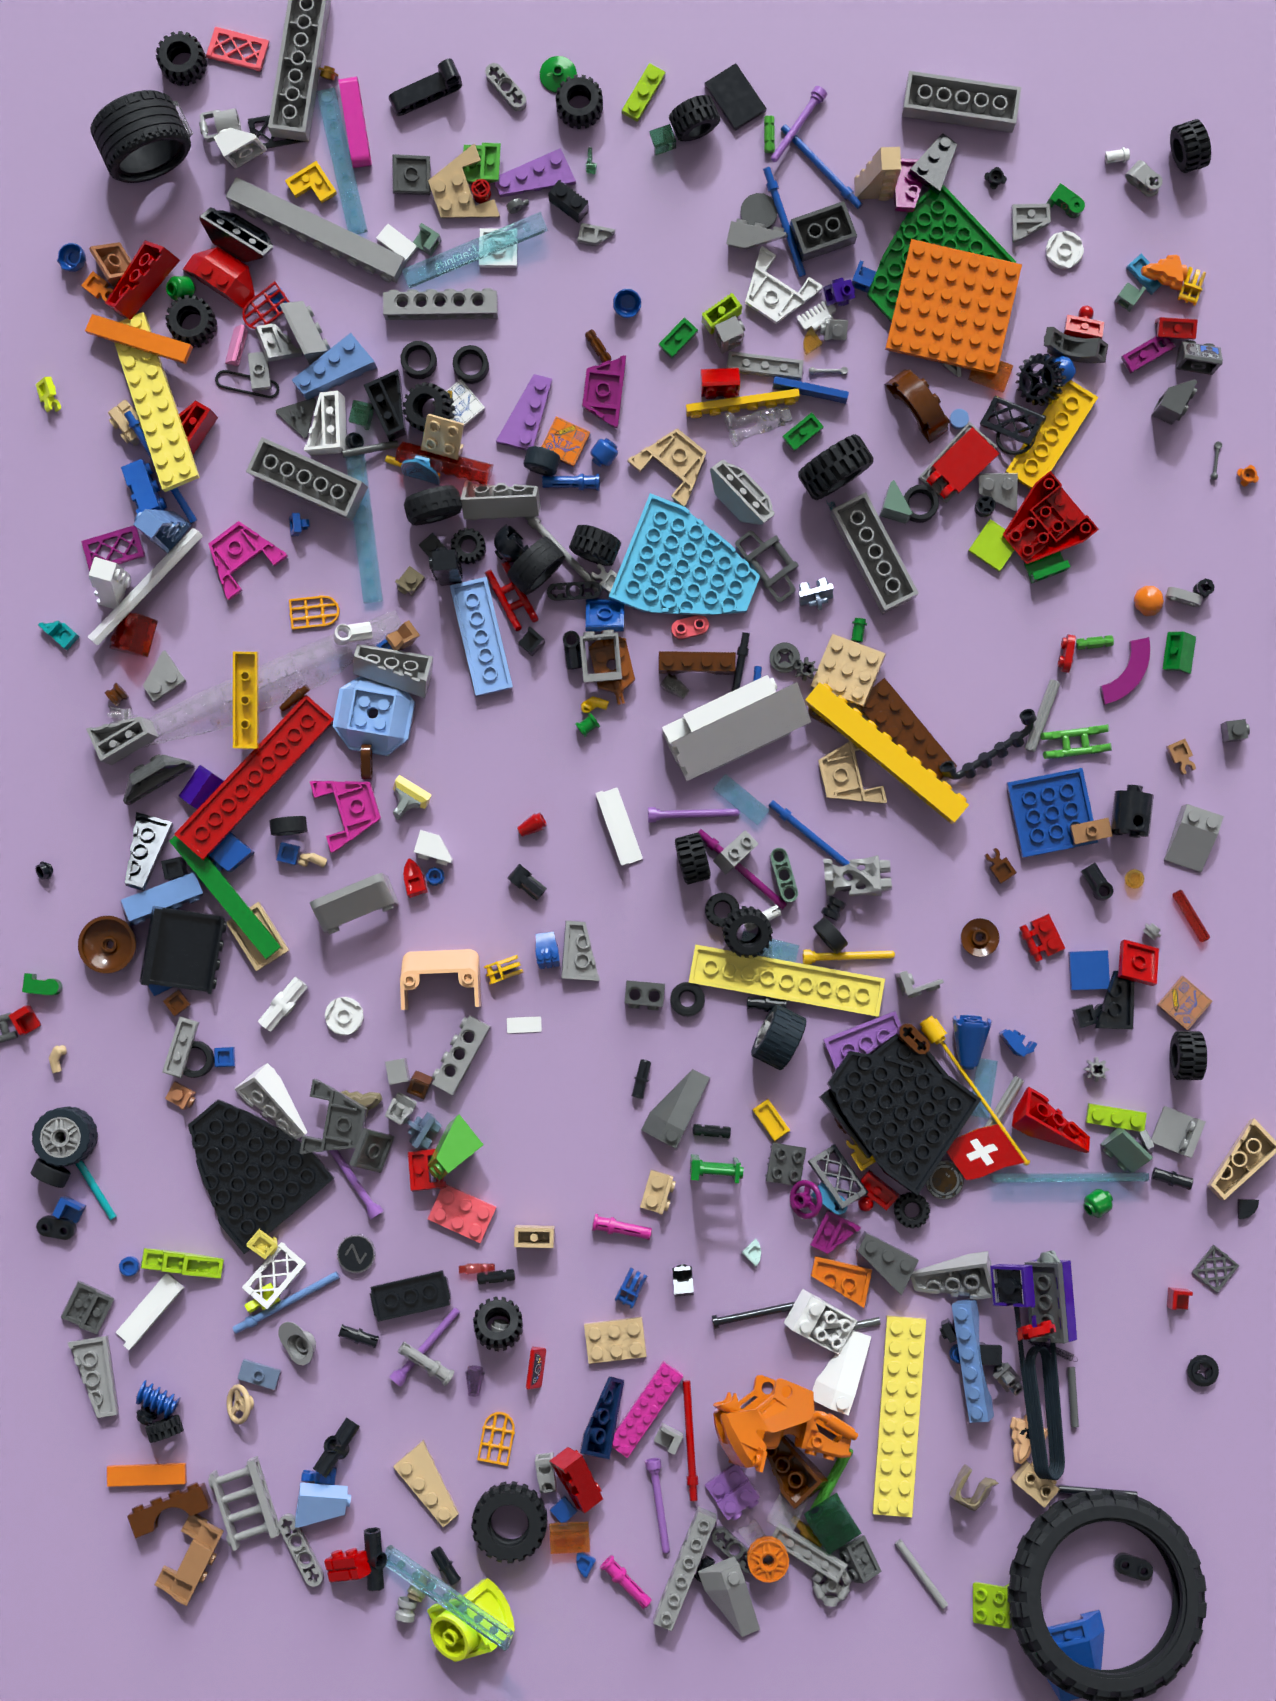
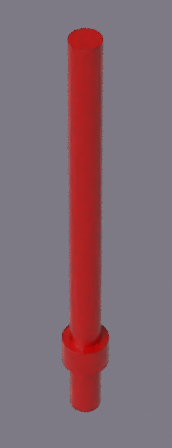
M685 1380L683 1381L688 1463V1476H686L687 1485H689L690 1501H697V1485L699 1483L695 1466L691 1381Z

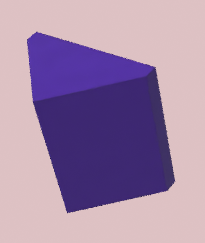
M199 765L179 794V797L198 809L224 780L202 765Z

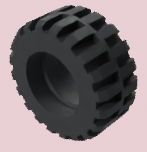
M853 434L830 446L805 464L798 472V477L811 498L819 500L837 491L867 470L873 464V456L861 437Z
M512 1481L511 1484L501 1482L499 1486L494 1485L490 1487L489 1491H485L477 1502L472 1516L471 1528L474 1532V1541L479 1543L478 1548L481 1551L485 1550L487 1552L486 1556L490 1559L493 1556L497 1558V1562L501 1563L502 1560H507V1563H514V1560L517 1559L520 1562L525 1560L526 1556H532L535 1550L541 1546L547 1529V1510L544 1508L542 1498H538V1493L534 1489L532 1491L529 1490L528 1485H517L518 1482ZM504 1505L519 1507L528 1518L526 1532L515 1539L501 1537L494 1531L491 1524L494 1511Z

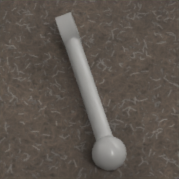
M811 367L809 368V373L811 375L815 373H841L846 375L848 368L815 369Z

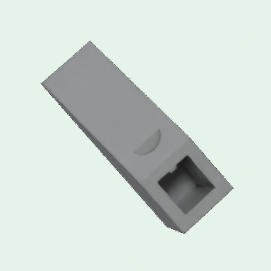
M737 219L736 222L731 221L726 244L747 250L787 238L788 234L784 232V228L773 226L772 230L767 229L765 224L755 223L753 226L748 225L746 220Z

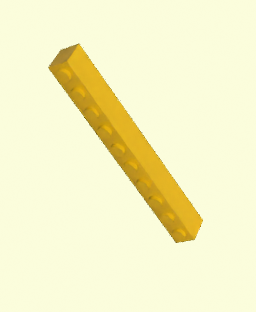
M819 682L805 699V705L950 824L955 823L969 806L966 802L967 799L960 793H954L951 790L952 787L947 782L938 780L936 778L937 774L931 769L926 770L921 766L922 762L918 758L910 757L902 745L893 743L890 735L877 730L878 726L871 720L866 721L858 709L849 707L846 699L840 695L837 697L832 693L833 689L829 685Z

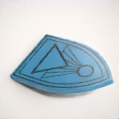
M416 455L414 459L402 462L401 469L403 475L440 485L439 476L431 468L429 458Z

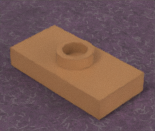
M1109 818L1070 826L1074 845L1113 836Z

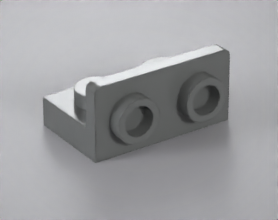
M860 1535L846 1545L838 1546L840 1558L844 1563L848 1564V1575L855 1583L864 1584L882 1572L865 1535Z

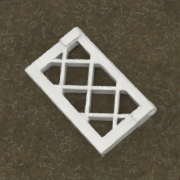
M280 1242L275 1253L264 1261L242 1288L268 1310L306 1266V1263L292 1252L285 1243ZM281 1250L286 1253V1259L275 1260V1257ZM289 1261H295L298 1265L289 1273ZM286 1262L287 1273L276 1274L275 1263ZM272 1263L273 1274L262 1275V1272ZM287 1276L279 1288H276V1277ZM273 1277L274 1288L262 1289V1278ZM259 1278L260 1290H253L250 1286ZM274 1291L267 1301L263 1298V1292Z

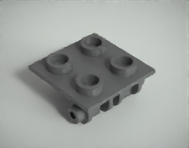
M772 1142L770 1157H768L769 1163H767L768 1170L767 1174H765L766 1181L795 1185L801 1181L806 1148Z

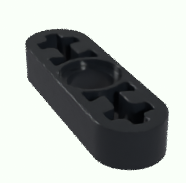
M595 581L553 583L547 589L548 597L555 601L596 599L603 592L601 584ZM574 585L580 589L579 595L575 597L570 594V588ZM592 585L598 588V592H595L594 595L591 592H585L586 596H583L584 588L590 589ZM555 587L558 590H565L567 597H565V593H560L556 597L555 594H552V590H555Z

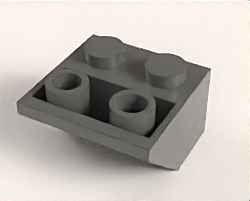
M1193 379L1169 387L1159 398L1151 415L1170 425L1176 420L1179 421L1189 407L1187 405L1189 400L1193 398L1197 391V388H1195L1197 381Z

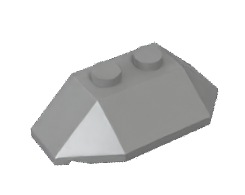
M721 460L711 467L710 473L714 494L740 522L762 525L775 515L772 510L770 497L743 469L729 464L725 460Z

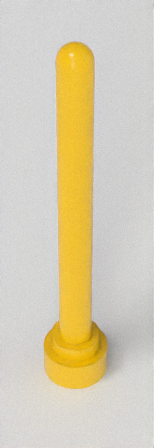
M811 949L803 950L802 957L803 964L812 965L815 961L889 959L895 957V952L866 951L839 952L836 954L815 953Z

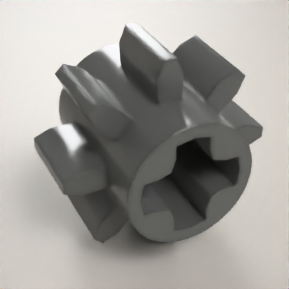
M808 657L804 658V662L800 659L796 660L798 666L793 667L797 672L795 677L802 676V681H806L807 676L813 679V672L818 671V669L814 668L815 661L809 662ZM807 665V672H803L802 670L804 669V666Z

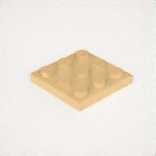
M832 634L819 664L818 671H816L811 683V688H815L819 682L821 684L826 683L833 689L832 693L837 697L840 695L848 702L864 707L886 654Z

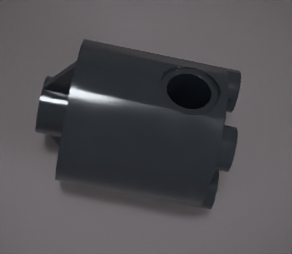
M1127 785V790L1115 791L1111 820L1112 834H1129V837L1133 838L1149 837L1154 795L1143 792V786Z

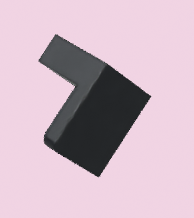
M529 627L527 629L528 632L518 644L533 657L545 643V640L534 629Z
M182 857L161 861L165 880L172 881L188 874L186 862Z
M980 1342L982 1365H1002V1346Z

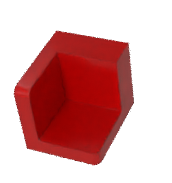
M25 1005L8 1015L19 1035H26L41 1026L31 1005Z
M1168 1287L1167 1307L1171 1310H1188L1189 1296H1193V1292L1188 1289Z

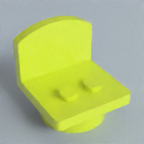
M488 1578L481 1580L466 1594L434 1604L427 1610L432 1620L430 1626L432 1641L438 1651L453 1662L492 1652L515 1631L512 1612L505 1596L498 1586Z

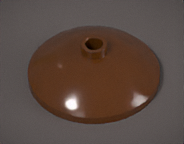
M115 916L94 918L84 926L79 935L78 951L82 961L90 969L99 973H115L124 969L132 961L136 952L137 942L133 929L127 922ZM110 941L113 942V947L111 949L108 947V943Z

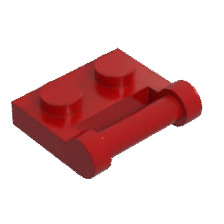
M435 1149L408 1152L412 1192L446 1188L444 1177L441 1180L436 1178V1182H431L428 1163L429 1157L433 1155Z

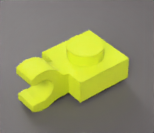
M44 377L35 384L40 402H44L46 412H50L52 406L55 412H58L61 409V404L54 398L56 395L55 385L51 377Z
M272 1283L262 1287V1289L274 1288ZM274 1291L263 1292V1298L267 1301ZM280 1297L271 1306L281 1301ZM256 1299L244 1305L247 1312L250 1313L257 1310L260 1306L262 1310H266Z

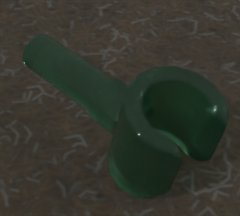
M588 147L586 172L595 174L597 163L592 162V147Z

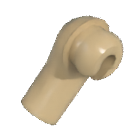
M315 853L301 854L298 860V864L307 867L308 862L324 867L327 862L326 858Z
M64 1045L53 1047L49 1055L52 1073L62 1071L59 1059L67 1053Z

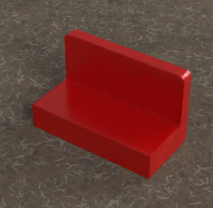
M1165 317L1155 319V323H1158L1156 337L1196 339L1198 319Z

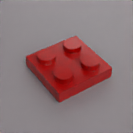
M1125 939L1120 942L1118 977L1155 986L1158 975L1159 948Z

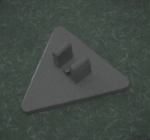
M311 398L277 409L276 413L306 439L309 434L316 400Z

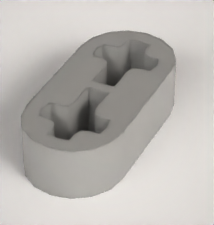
M1168 587L1165 596L1169 600L1193 607H1200L1203 596L1176 587Z

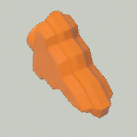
M1168 255L1166 259H1160L1158 263H1150L1141 268L1142 276L1151 280H1158L1162 285H1167L1174 290L1182 289L1183 281L1188 273L1187 266L1181 265V259L1178 255Z

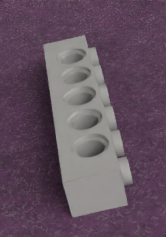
M470 288L463 291L427 289L426 292H418L415 289L407 290V292L389 290L388 292H383V315L385 320L498 319L497 291L491 288H484L482 291H475ZM459 300L464 301L462 306H456L455 303ZM477 300L483 301V304L480 306H475L474 302ZM420 301L427 302L423 307L417 306ZM438 301L446 302L442 307L436 306ZM400 302H408L405 307H399Z
M699 1506L697 1507L653 1616V1624L672 1631L717 1520L716 1513Z

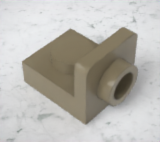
M409 566L400 579H396L395 583L398 586L396 589L404 595L408 593L412 596L425 577Z

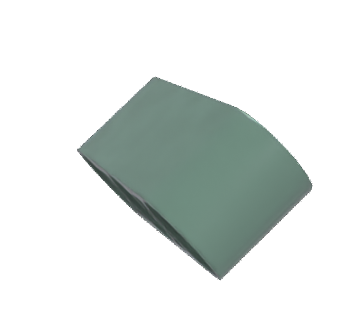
M776 848L770 853V863L781 899L786 903H791L797 899L798 889L787 852L783 848ZM781 852L784 856L783 861L776 862L773 858L774 853ZM781 870L788 872V880L783 881L779 878ZM786 889L793 890L794 897L792 899L785 898L784 891Z

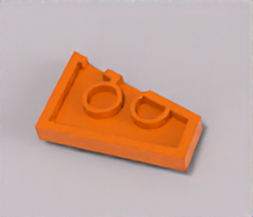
M815 1256L811 1276L861 1307H865L872 1269Z

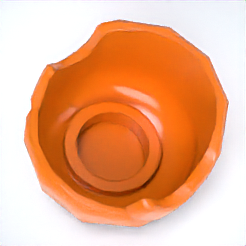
M1143 586L1137 590L1134 596L1136 609L1144 616L1156 615L1161 611L1164 604L1162 592L1155 586Z

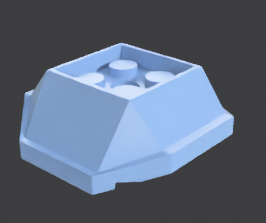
M359 676L339 689L333 728L349 750L361 752L362 744H372L373 754L388 756L409 740L415 701L408 692ZM371 710H378L376 718H369Z

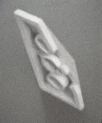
M268 1063L258 1068L235 1088L236 1092L251 1107L254 1105L263 1111L262 1115L265 1118L271 1117L276 1121V1126L291 1137L298 1139L306 1135L307 1130L280 1076Z
M854 1330L851 1331L839 1355L835 1354L822 1373L816 1378L812 1389L815 1402L849 1416L871 1336Z

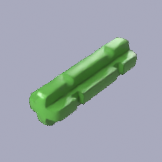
M771 115L764 117V152L774 153L775 126L774 116Z
M1112 635L1104 636V638L1102 636L1086 638L1087 640H1084V638L1076 639L1077 650H1083L1085 647L1093 649L1102 648L1103 645L1105 647L1114 645Z

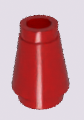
M539 812L530 816L517 829L521 836L524 837L544 830L547 823Z

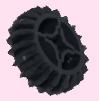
M1038 353L1036 356L1031 355L1029 359H1025L1023 361L1024 365L1019 366L1021 372L1016 374L1019 380H1016L1015 383L1020 384L1017 390L1022 391L1020 397H1026L1025 402L1044 406L1046 403L1051 404L1052 400H1057V394L1063 393L1060 387H1065L1066 385L1062 382V379H1066V376L1062 375L1065 369L1059 368L1061 362H1055L1056 357ZM1038 364L1044 365L1039 371H1033L1034 367ZM1043 388L1049 389L1044 395L1038 394Z

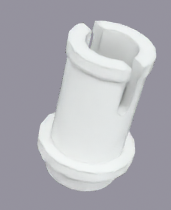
M1122 147L1121 150L1105 152L1106 164L1120 161L1126 163V160H1130L1129 149H1125V147Z

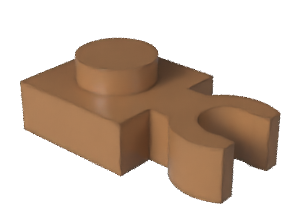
M1185 738L1166 747L1173 763H1180L1179 770L1182 775L1187 773L1185 770L1186 765L1190 766L1192 771L1196 769L1195 764L1189 761V757L1193 756Z

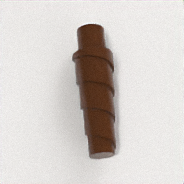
M304 685L296 689L279 707L281 711L287 710L301 700L310 691L309 687Z

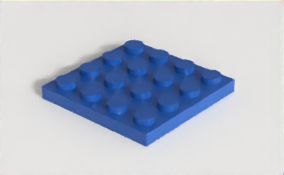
M1083 768L1006 783L1022 858L1098 843V840L1074 845L1071 835V825L1094 821Z

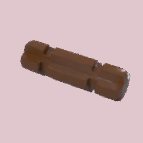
M593 329L587 331L585 337L591 343L590 345L597 356H600L601 362L611 361L610 354L606 352V348L599 337L596 336Z

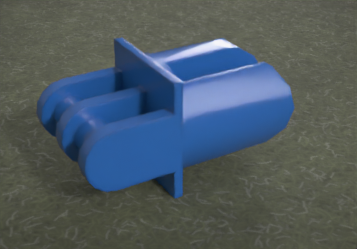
M630 1267L614 1300H619L623 1305L627 1304L632 1309L648 1276L643 1275L635 1291L633 1289L641 1272H636L628 1287L626 1285L634 1270ZM622 1290L627 1292L625 1297L620 1295ZM629 1294L635 1296L633 1301L628 1299Z

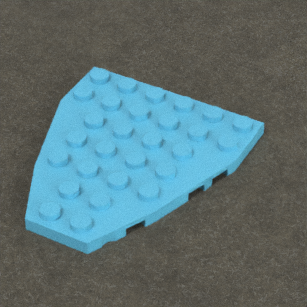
M650 493L608 598L639 611L649 613L699 616L745 613L760 575L749 566L745 559L741 558L729 542L714 530L709 529L701 519H697L686 507Z

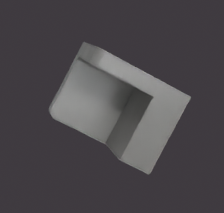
M406 1058L385 1062L390 1085L410 1081Z
M662 1423L654 1441L666 1447L668 1452L675 1455L683 1439V1433Z

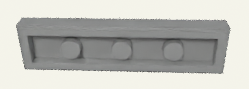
M729 351L727 368H739V373L768 377L777 376L801 380L804 360Z
M779 1522L772 1536L784 1544L787 1553L838 1584L848 1564Z

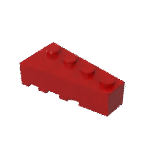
M145 240L105 304L120 316L131 320L180 260L165 247Z

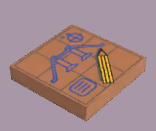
M1181 976L1157 1006L1185 1030H1189L1212 1003V1000L1188 979Z

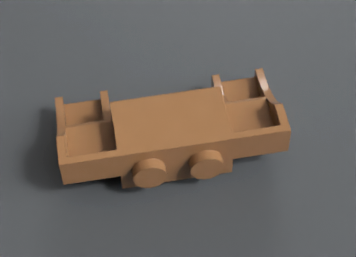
M197 1514L193 1516L188 1515L181 1529V1532L192 1537L193 1541L178 1571L164 1565L154 1584L185 1606L189 1604L198 1584H203L208 1575V1572L205 1570L208 1564L212 1566L217 1556L214 1552L224 1533V1530L208 1523L207 1519Z

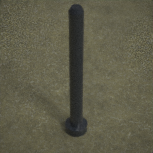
M795 1302L718 1318L717 1315H713L714 1329H719V1325L791 1311Z

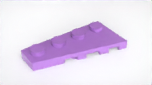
M560 148L500 174L499 181L494 182V185L501 198L523 194L526 191H540L543 188L553 187L558 180L564 182V185H574L576 180Z
M533 374L499 434L496 443L526 451L530 446H535L552 378Z
M896 1011L824 1038L823 1041L835 1070L848 1051L868 1054L894 1036L899 1026H901Z

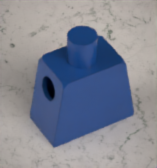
M230 832L209 856L214 860L213 864L219 871L224 868L228 872H232L255 852Z

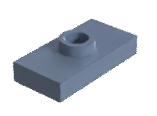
M244 1359L237 1379L275 1390L281 1370Z

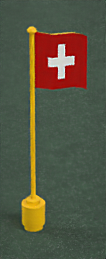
M931 1015L919 1023L922 1027L921 1031L931 1044L935 1042L936 1045L939 1043L942 1045L997 1123L977 1128L957 1137L948 1149L947 1154L966 1180L984 1177L1004 1167L1022 1163L1025 1166L1029 1165L1030 1160H1027L943 1042L946 1039L944 1035L947 1032L937 1018L934 1019Z

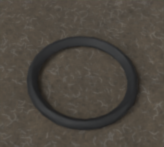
M1021 419V420L1015 421V422H1023V423L1027 424L1026 419ZM996 433L998 447L1009 455H1019L1027 452L1036 440L1035 437L1032 445L1022 450L1010 451L1001 445L1000 433Z

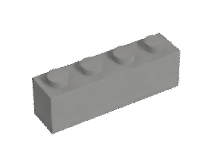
M465 480L461 495L464 519L532 518L539 516L541 504L538 486L514 484L512 487H508L505 483H498L494 486L488 485L486 481L472 484V480Z

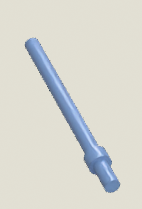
M336 1271L274 1304L268 1310L266 1309L256 1315L252 1314L246 1317L245 1321L232 1327L234 1333L237 1334L248 1327L252 1328L258 1325L259 1321L340 1278L339 1274Z

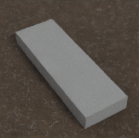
M179 1017L162 1073L182 1078L199 1022Z

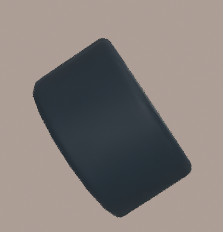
M530 446L527 449L523 464L525 468L532 472L553 476L557 472L560 456L552 450Z

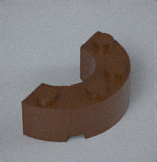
M904 369L884 384L895 399L901 400L910 409L917 421L919 431L929 444L948 431L950 421L939 405L941 401L935 393L932 394L929 390V385L924 378L920 379L910 369Z

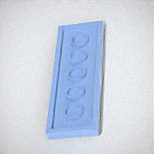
M487 577L450 585L476 697L513 688Z

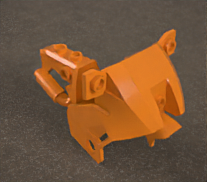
M757 1375L753 1391L738 1401L736 1393H733L731 1397V1393L727 1392V1396L723 1401L713 1404L718 1409L713 1413L716 1433L723 1450L728 1456V1463L744 1468L755 1467L756 1471L762 1473L767 1456L766 1449L777 1448L784 1435H794L795 1447L805 1449L806 1454L816 1456L817 1452L823 1454V1458L833 1461L835 1457H850L851 1440L855 1441L858 1437V1433L855 1432L853 1427L831 1413L827 1414L814 1410L813 1391L782 1378L773 1380L763 1375ZM765 1382L772 1384L773 1390L769 1394H765L762 1391V1385ZM754 1395L758 1397L743 1409L740 1407ZM817 1425L834 1434L836 1437L833 1440H831L823 1434L819 1433Z

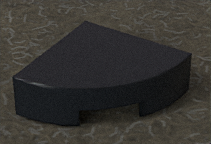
M1238 1199V1219H1245L1253 1215L1258 1208L1259 1200Z

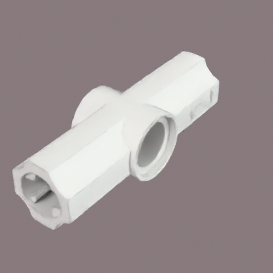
M294 977L287 987L276 995L270 1003L271 1006L258 1022L270 1032L274 1030L281 1019L292 1011L296 1001L306 991L308 986L297 977Z

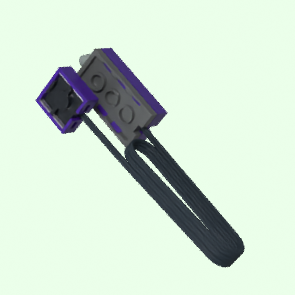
M1051 1250L1042 1252L1036 1260L1024 1262L1025 1265L996 1264L990 1266L993 1306L1013 1305L1016 1330L1021 1327L1019 1307H1028L1029 1324H1032L1033 1328L1037 1327V1324H1040V1322L1051 1320L1052 1324H1055L1056 1333H1047L1045 1336L1031 1339L1034 1342L1050 1341L1051 1354L1046 1347L1033 1346L1028 1350L1025 1358L1023 1339L1018 1341L1034 1471L1040 1479L1058 1480L1064 1473L1065 1453L1055 1343L1065 1344L1077 1340L1071 1260H1059L1055 1251ZM1038 1352L1042 1359L1050 1456L1049 1466L1035 1366Z

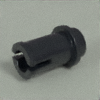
M705 1555L704 1558H701L702 1563L694 1575V1578L699 1582L701 1580L698 1571L714 1565L716 1562L710 1556Z

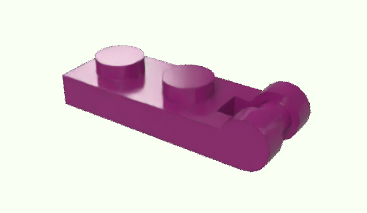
M1155 336L1124 354L1121 359L1131 374L1160 356L1176 348V345L1169 338ZM1161 341H1162L1164 347L1161 348V346H1160V344H1159L1158 342H1161Z

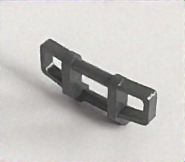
M748 531L735 542V545L745 557L744 559L760 575L761 580L764 582L763 586L781 603L796 591L788 574L799 567L796 561L792 560L780 544V539L777 535L763 542L753 531ZM749 536H753L760 546L747 555L741 543ZM773 546L787 566L772 578H769L755 558ZM785 577L791 589L784 596L779 597L771 586Z

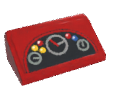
M531 1348L526 1381L527 1389H535L542 1386L546 1348Z

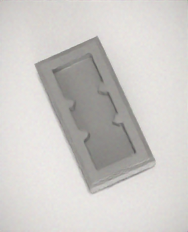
M264 352L248 353L252 391L271 389L269 363Z

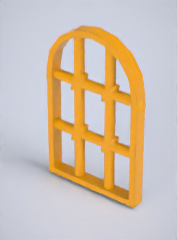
M319 595L289 599V615L292 630L325 627L332 625L339 617L340 609L338 603L329 596ZM323 598L330 599L334 603L323 604ZM320 599V604L307 606V600ZM304 600L303 607L292 608L291 602ZM325 607H337V613L324 615ZM321 608V614L308 616V610ZM305 609L304 617L293 618L292 611ZM326 617H335L334 620L325 624ZM322 618V624L309 625L310 619ZM306 620V626L294 627L293 621Z
M495 1412L486 1418L482 1427L483 1431L477 1460L508 1466L513 1436L515 1435L514 1422L508 1414ZM498 1414L505 1416L502 1429L495 1427ZM494 1416L493 1425L486 1426L489 1418ZM508 1418L512 1423V1430L506 1429ZM485 1429L492 1430L488 1443L483 1442ZM496 1431L502 1432L499 1445L492 1444L494 1432L496 1433ZM506 1433L512 1434L509 1447L503 1446ZM482 1445L489 1446L486 1459L480 1458ZM493 1447L499 1448L497 1461L489 1460ZM503 1449L509 1450L506 1463L500 1462Z

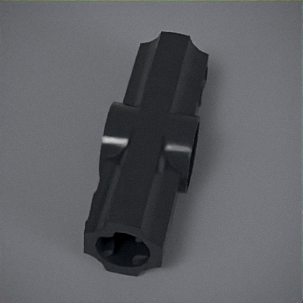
M346 1417L336 1434L329 1436L325 1440L323 1446L325 1451L313 1469L327 1478L337 1461L344 1459L348 1455V1444L360 1426Z
M367 1528L364 1530V1551L367 1553V1562L371 1569L370 1574L367 1575V1590L372 1592L384 1589L383 1568L387 1563V1555L382 1552L380 1528Z

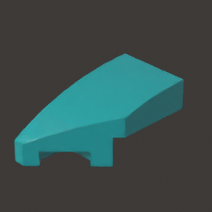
M60 621L38 624L65 650H68L80 637L67 624Z

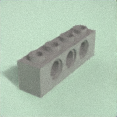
M471 1015L468 1019L464 1017L459 1026L462 1029L459 1035H454L450 1043L452 1045L450 1052L446 1051L441 1059L443 1064L440 1070L437 1068L431 1078L434 1080L433 1085L451 1095H454L491 1027ZM468 1031L474 1034V1040L471 1043L466 1042L464 1039V1035ZM457 1049H462L465 1052V1057L462 1060L455 1057ZM448 1066H453L456 1070L453 1077L446 1074Z

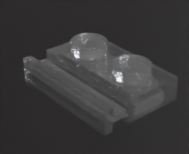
M780 1491L766 1522L791 1535L809 1499L794 1509Z

